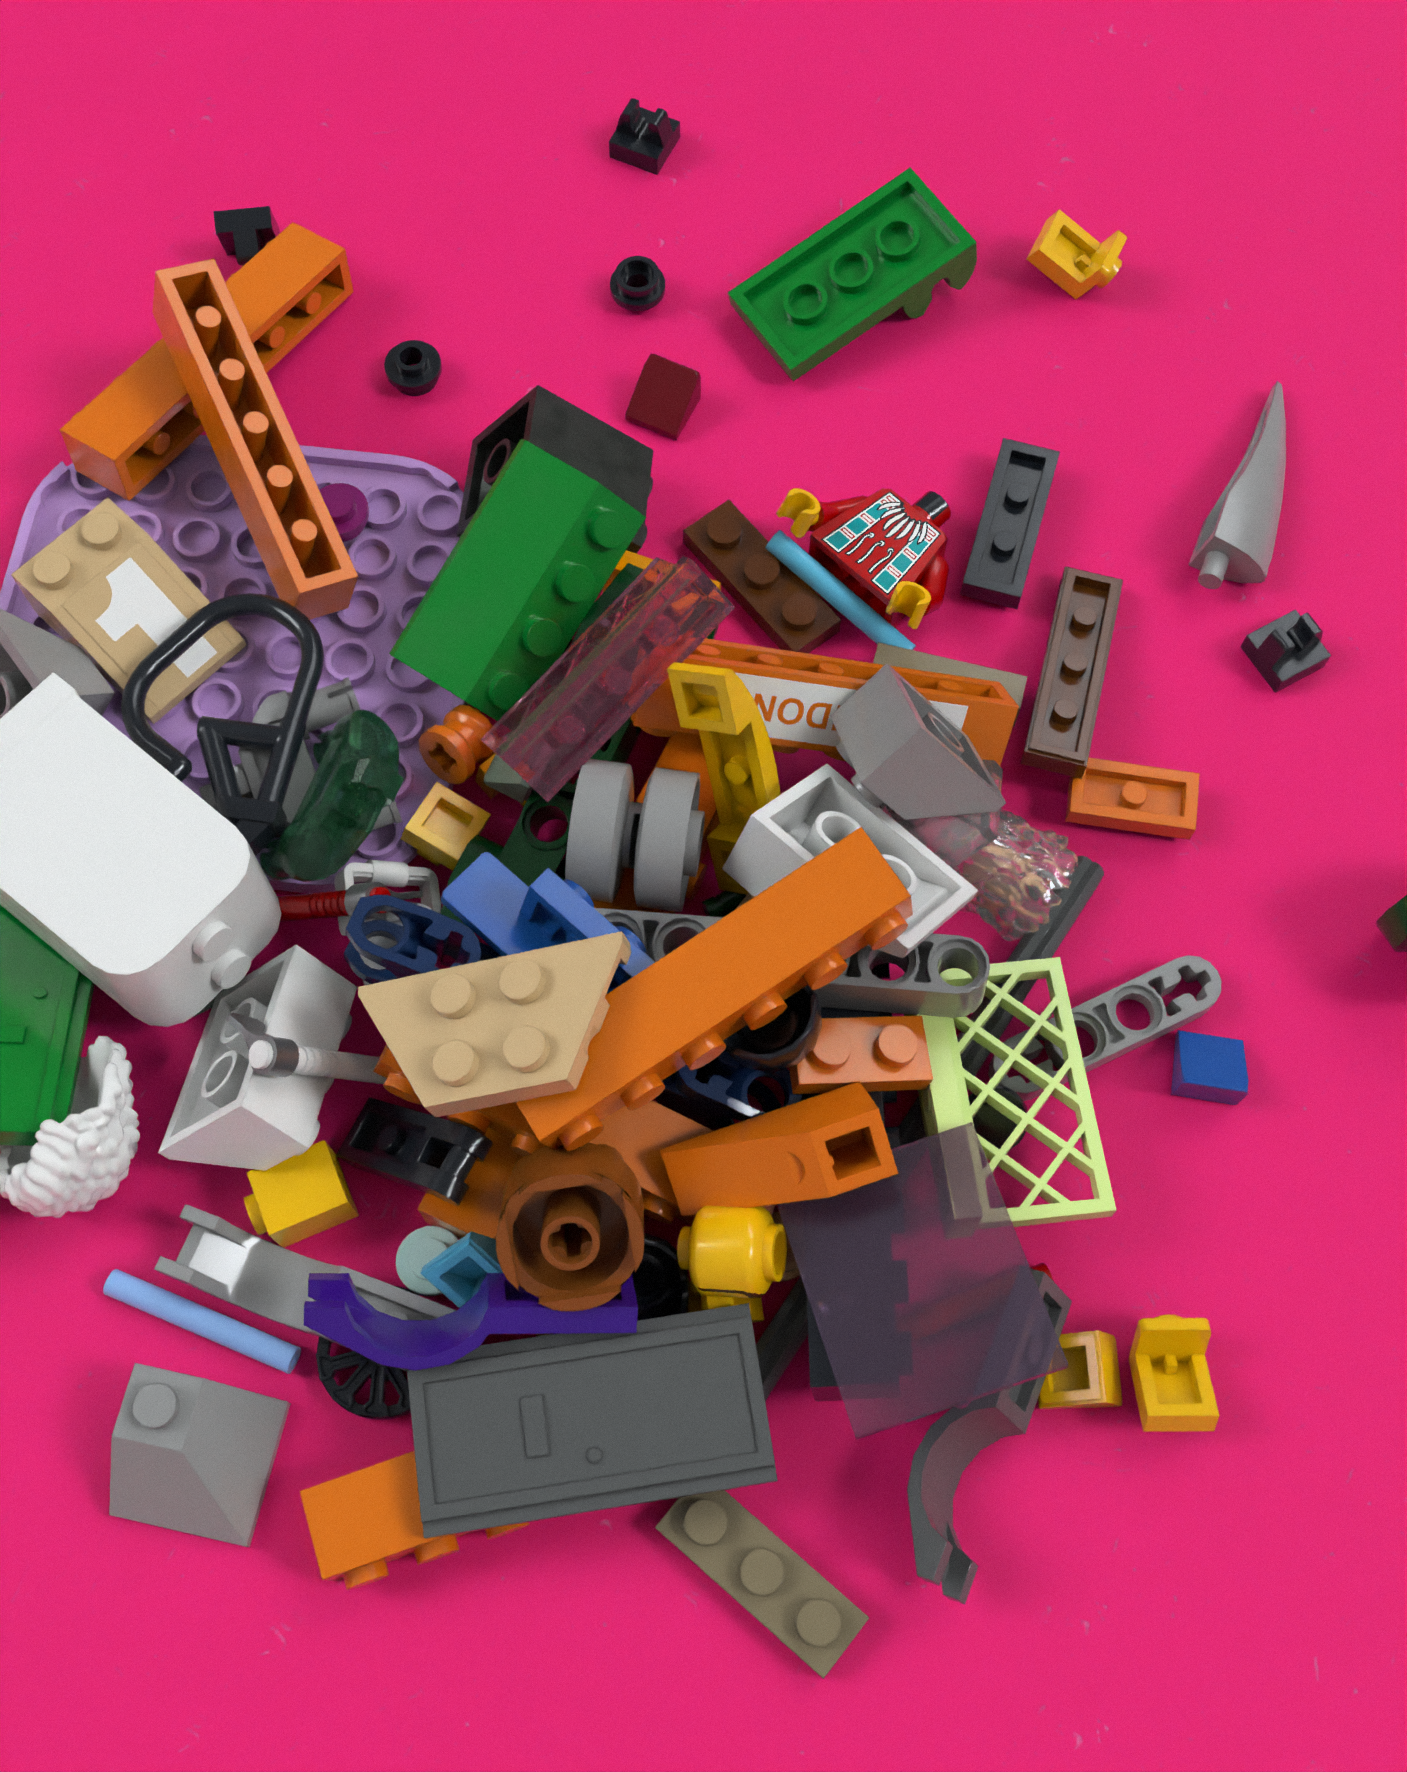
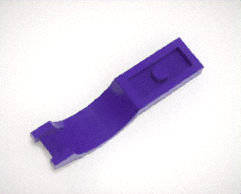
M309 1273L308 1297L316 1301H305L304 1326L380 1365L414 1371L449 1365L477 1349L489 1334L637 1332L638 1304L632 1275L621 1286V1292L609 1302L592 1309L573 1312L553 1310L538 1304L539 1298L528 1293L520 1286L518 1291L507 1280L504 1273H487L478 1293L457 1311L433 1320H401L377 1311L358 1294L349 1273Z

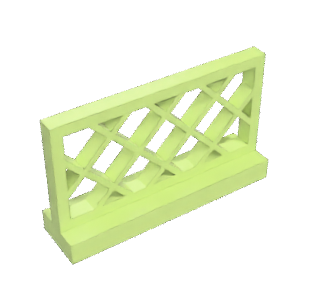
M1060 957L990 964L984 996L989 998L991 1002L975 1022L966 1016L950 1018L904 1014V1016H922L933 1080L925 1090H918L945 1241L969 1239L973 1237L975 1231L1113 1216L1116 1212L1115 1201ZM951 968L940 973L942 980L953 986H965L973 982L971 975L962 969ZM1046 978L1051 1002L1039 1016L1010 996L1009 993L1018 981ZM1006 982L1001 989L993 984ZM999 1006L1030 1027L1014 1050L982 1028ZM1053 1013L1056 1027L1047 1021ZM955 1027L965 1034L959 1042ZM1038 1033L1062 1050L1064 1064L1054 1078L1021 1056ZM972 1040L1004 1061L987 1085L966 1071L962 1066L960 1055ZM1011 1067L1044 1090L1027 1113L994 1091ZM1066 1075L1068 1077L1070 1090L1061 1084V1081L1064 1079ZM967 1089L978 1096L971 1106ZM1051 1095L1072 1109L1076 1114L1078 1128L1068 1142L1034 1119ZM985 1102L1017 1124V1127L1000 1149L977 1134L974 1129L973 1117ZM1024 1131H1027L1058 1154L1040 1179L1006 1155ZM1080 1138L1084 1154L1074 1148ZM979 1153L990 1160L984 1170H982ZM1067 1160L1089 1176L1094 1199L1070 1201L1047 1183L1062 1162ZM997 1166L1031 1190L1020 1207L990 1210L985 1182ZM1037 1196L1049 1203L1031 1206Z

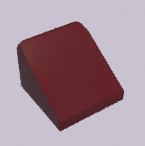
M650 354L644 364L627 408L625 420L677 440L701 399L700 373L656 354Z

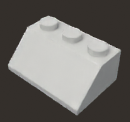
M296 944L245 976L232 988L221 991L213 1003L158 1153L169 1160L266 1171L292 1156H299L306 1152L318 1135L320 1123L317 1117L324 1094L331 1087L335 1078L292 1073L287 1077L257 1074L249 1063V1050L243 1035L227 1021V1016L230 1013H236L258 1019L265 1024L264 1033L273 1037L291 1039L298 1046L338 1051L340 1042L347 1034L352 1023V1016L349 1012L357 986Z

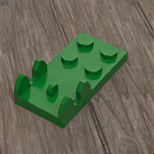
M910 167L729 291L728 296L734 310L794 382L901 308L910 318L923 316L932 300V289L940 280L944 279L952 288L962 289L971 278L976 266L977 243Z

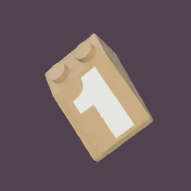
M108 497L11 574L34 611L64 640L82 648L102 676L122 695L130 675L138 664L188 618L202 607L211 603L150 535ZM227 620L206 632L153 682L145 700V716L153 724L247 646L242 636Z

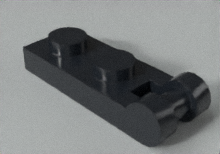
M369 1097L335 1156L354 1168L426 1192L452 1205L459 1206L469 1189V1186L464 1183L475 1161L483 1163L493 1142L483 1134L463 1124L439 1117L435 1118L426 1113Z

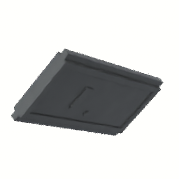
M749 1303L637 1321L636 1333L550 1334L480 1345L477 1349L449 1365L407 1371L420 1513L425 1539L778 1481Z

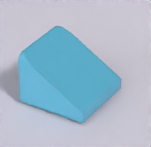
M471 1231L424 1265L420 1274L460 1308L478 1293L487 1273H503L497 1258L496 1239Z

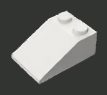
M825 764L751 814L722 868L755 897L862 827L911 895L913 915L905 920L908 924L907 929L894 941L877 949L900 958H904L970 902L978 892L973 885L880 807L876 808L866 801L849 781L828 764Z

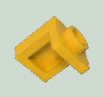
M1059 209L1046 220L1026 260L1074 299H1078L1095 285L1103 288L1114 278L1122 265V260L1118 256L1127 240V236L1120 230H1117L1100 243Z
M1169 1314L1155 1318H1143L1138 1321L1129 1355V1364L1143 1432L1215 1431L1220 1415L1205 1357L1211 1336L1208 1319L1182 1318L1178 1315Z

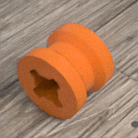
M460 704L454 707L445 715L443 725L430 727L421 734L419 739L420 753L431 771L440 779L457 785L465 782L473 775L476 763L483 764L499 749V738L493 725L479 710L469 705Z

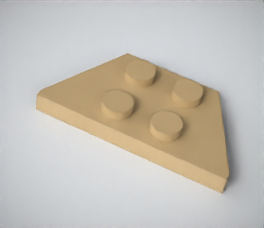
M621 931L358 987V997L422 1105L436 1118L576 1090L589 1059V1043L600 1032L610 1007L605 996L618 964L627 965L631 955V945Z

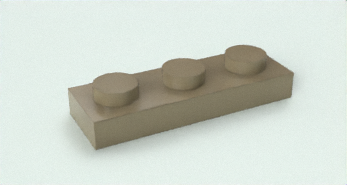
M725 1490L678 1498L655 1527L823 1679L869 1619L865 1613Z

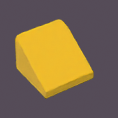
M1099 1330L1060 1334L1038 1397L1039 1408L1063 1409L1121 1406L1122 1390L1117 1345L1114 1335Z

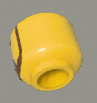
M704 1206L696 1213L692 1226H684L680 1231L677 1246L678 1263L681 1269L689 1270L692 1283L700 1294L756 1299L762 1297L767 1292L772 1282H780L783 1277L787 1256L785 1229L783 1225L774 1223L770 1212L764 1207Z

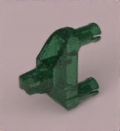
M368 710L354 711L340 718L333 730H328L317 737L322 742L314 744L313 752L319 767L291 825L285 828L280 839L272 840L265 847L270 852H263L260 855L261 867L270 878L278 881L293 878L302 882H310L324 879L336 873L348 862L371 833L381 810L394 802L404 780L398 774V741L387 723L376 714Z

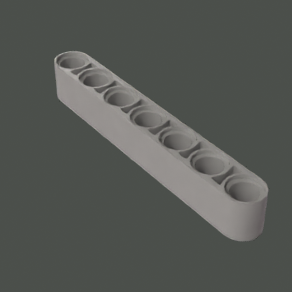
M595 908L615 927L623 926L632 931L644 944L647 955L655 962L723 918ZM932 933L904 958L880 950H872L871 947L865 946L845 959L848 967L840 976L829 984L813 991L817 993L820 1006L826 1008L920 1014L950 1018L965 1017L976 1011L983 1001L990 970L989 957L983 946L972 938ZM881 963H892L903 969L905 974L896 980L885 981L873 975L871 970ZM951 968L962 969L971 975L973 982L965 986H953L942 980L940 973Z

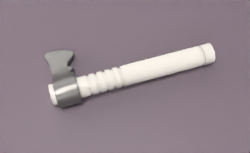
M230 1013L227 1016V1021L243 1035L249 1050V1063L257 1074L287 1077L292 1073L376 1084H384L387 1079L373 1072L380 1057L298 1046L291 1039L273 1037L264 1033L265 1024L258 1019L236 1013Z

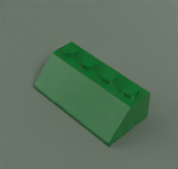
M520 439L389 654L507 728H517L646 517L596 480L529 441Z

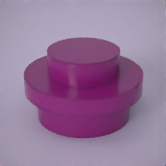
M345 483L330 484L321 488L319 491L342 542L356 538L363 531L369 518V506L365 495L355 486Z

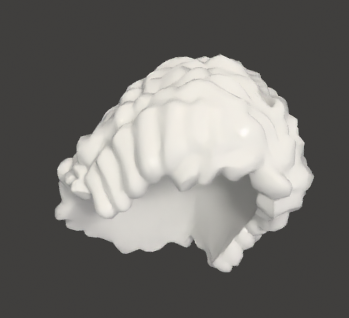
M98 1036L95 1043L88 1046L87 1056L81 1057L71 1114L63 1122L58 1123L52 1119L44 1120L40 1124V1130L35 1134L38 1142L34 1146L0 1145V1194L3 1198L9 1199L10 1203L19 1210L30 1212L34 1217L52 1216L54 1218H61L68 1211L88 1212L93 1210L98 1200L112 1196L118 1190L120 1182L128 1176L130 1159H133L138 1151L137 1142L139 1141L140 1133L136 1129L139 1125L137 1120L138 1114L132 1109L134 1097L131 1093L133 1082L129 1078L132 1066L129 1060H125L127 1051L122 1044L114 1042L108 1036Z

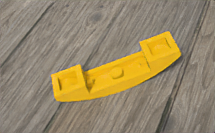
M674 662L667 668L680 727L699 730L720 824L707 837L718 887L720 890L747 895L749 892L722 868L751 814L781 795L776 762L766 726L753 697L732 669Z

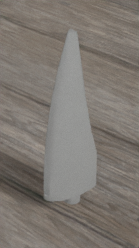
M1278 381L1270 391L1239 467L1210 514L1204 520L1189 566L1200 570L1198 582L1205 588L1217 589L1222 585L1223 579L1239 583H1262L1267 576L1282 507L1286 468V419L1282 384Z

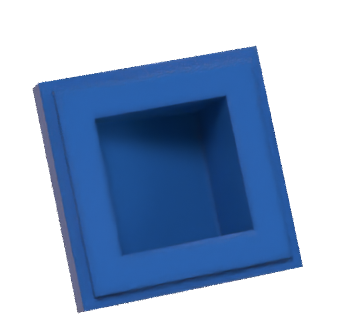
M1180 1030L1176 1032L1171 1095L1237 1105L1248 1095L1249 1081L1243 1040Z

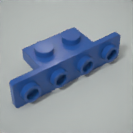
M484 852L442 892V904L500 956L622 931L630 942L631 955L627 965L618 964L607 994L655 963L647 955L642 941L632 931L623 926L615 927L594 908L591 897L580 885L568 879L562 880L549 868L528 887L491 853Z

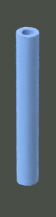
M114 1269L104 1284V1295L287 1374L293 1371L301 1354L300 1347L119 1269Z

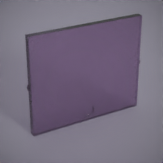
M972 1122L891 1149L898 1170L896 1175L830 1198L777 1204L856 1440L952 1407L958 1409L966 1408L972 1400L1068 1368V1362Z

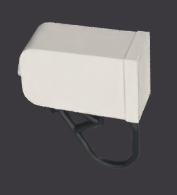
M254 593L227 596L199 609L149 653L130 675L122 695L121 711L126 731L133 741L85 703L77 691L54 672L0 718V905L132 1016L148 1025L169 1027L186 1022L195 1016L223 989L232 988L245 977L251 966V961L269 944L278 931L281 919L279 900L255 856L275 837L282 838L287 821V816L282 806L304 738L306 722L323 669L324 651L322 640L316 627L308 617L284 600ZM238 616H264L282 624L295 635L301 648V663L284 718L279 726L202 716L199 719L197 738L217 805V812L182 783L192 772V762L152 729L145 716V700L156 678L211 628L225 620ZM227 745L271 751L257 799L242 797Z

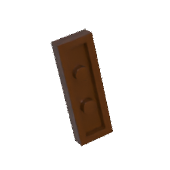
M727 500L683 530V543L717 581L721 582V585L779 649L809 654L840 631L841 619L809 585L765 549L768 541L730 500Z

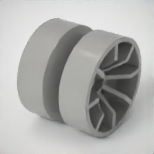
M586 758L579 773L573 800L567 842L565 879L580 885L593 901L612 903L620 890L625 868L634 869V896L638 907L682 912L689 876L696 877L703 840L705 811H698L700 773L656 767L649 778L643 803L634 802V775L630 764Z

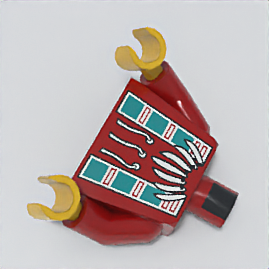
M793 488L788 492L776 515L779 518L788 517L794 520L791 532L797 538H801L807 531H811L809 555L896 628L904 616L907 615L910 617L908 626L912 629H917L924 616L941 607L949 574V565L944 558L948 538L940 527L950 519L951 510L939 494L928 491L911 506L892 489L885 488L880 489L869 497L862 495L831 502H820L811 493L800 488Z

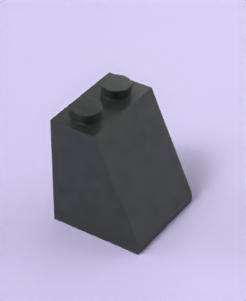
M539 385L472 440L457 537L459 538L520 439L529 441L596 480L646 517L647 501L653 486V479L651 477L653 450ZM645 520L628 546L627 551L637 553L642 548L647 536Z

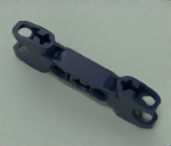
M389 895L360 897L345 929V934L350 942L344 951V958L352 971L359 978L370 984L440 970L441 965L455 967L502 957L490 946L479 942L473 930L463 923L433 910ZM386 911L397 916L403 926L385 920L364 921L374 912ZM374 936H383L396 941L397 944L391 948H383L368 939ZM360 954L386 969L378 970L369 967L364 963ZM724 1050L714 1060L698 1069L690 1070L685 1065L664 1079L662 1082L665 1085V1089L655 1100L658 1104L715 1131L735 1124L733 1119L744 1121L782 1108L774 1093L767 1086L755 1080L758 1077L765 1076L779 1082L785 1095L783 1107L800 1102L803 1094L792 1093L790 1071L788 1069L775 1073L749 1069L735 1061ZM747 1094L758 1099L762 1105L763 1112L750 1106Z

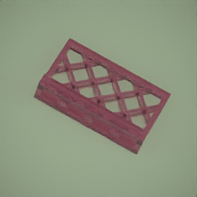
M683 556L676 564L656 557L480 740L526 781L544 800L549 802L578 772L582 765L603 746L669 677L667 668L674 662L682 663L730 614L735 606L692 559Z

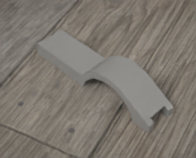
M185 1204L180 1218L193 1224L176 1262L160 1256L154 1268L166 1276L230 1304L336 1344L339 1343L303 1325L305 1301H316L308 1297L309 1273H349L359 1295L377 1311L401 1320H433L456 1311L345 1266L324 1263L277 1246L230 1224L218 1216Z

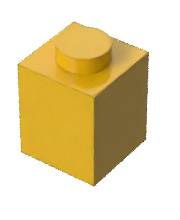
M325 1140L311 1145L303 1154L292 1156L266 1171L253 1169L246 1172L253 1194L244 1197V1203L258 1235L268 1232V1235L274 1241L285 1248L359 1216L339 1160Z

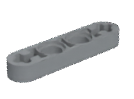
M1187 955L1179 957L1072 1008L1075 1026L1085 1029L1094 1041L1093 1053L1083 1057L1085 1072L1087 1073L1207 1013L1221 993L1222 981L1216 968L1209 961L1198 956ZM1181 976L1187 983L1197 980L1201 984L1202 989L1197 994L1196 999L1190 993L1183 994L1173 999L1165 1007L1162 997L1174 990L1180 982ZM1127 999L1142 1003L1150 1015L1149 1026L1142 1030H1131L1123 1026L1117 1018L1116 1005L1120 1001ZM1054 1017L1047 1020L1049 1023L1056 1027ZM1028 1030L1007 1039L1003 1043L1014 1050ZM1038 1033L1021 1056L1028 1061L1038 1057L1044 1048L1039 1040H1043L1048 1060L1038 1064L1037 1067L1054 1078L1058 1071L1053 1070L1052 1063L1060 1070L1064 1064L1062 1050ZM996 1055L993 1056L989 1064L988 1076L990 1080L1004 1063ZM1006 1074L998 1084L1016 1092L1023 1101L1038 1097L1044 1091L1031 1080H1029L1030 1083H1025L1020 1075L1009 1078ZM1067 1075L1061 1081V1084L1068 1082Z

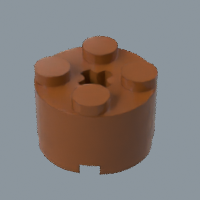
M588 1142L578 1149L567 1151L564 1145L554 1150L544 1146L522 1157L515 1163L503 1192L496 1233L497 1258L507 1280L518 1291L520 1286L528 1293L539 1298L538 1304L558 1311L573 1312L592 1309L609 1302L621 1292V1286L630 1278L634 1270L636 1273L643 1258L644 1202L642 1190L634 1172L624 1162L622 1155L614 1147L607 1144L596 1145ZM569 1223H575L577 1227H570Z

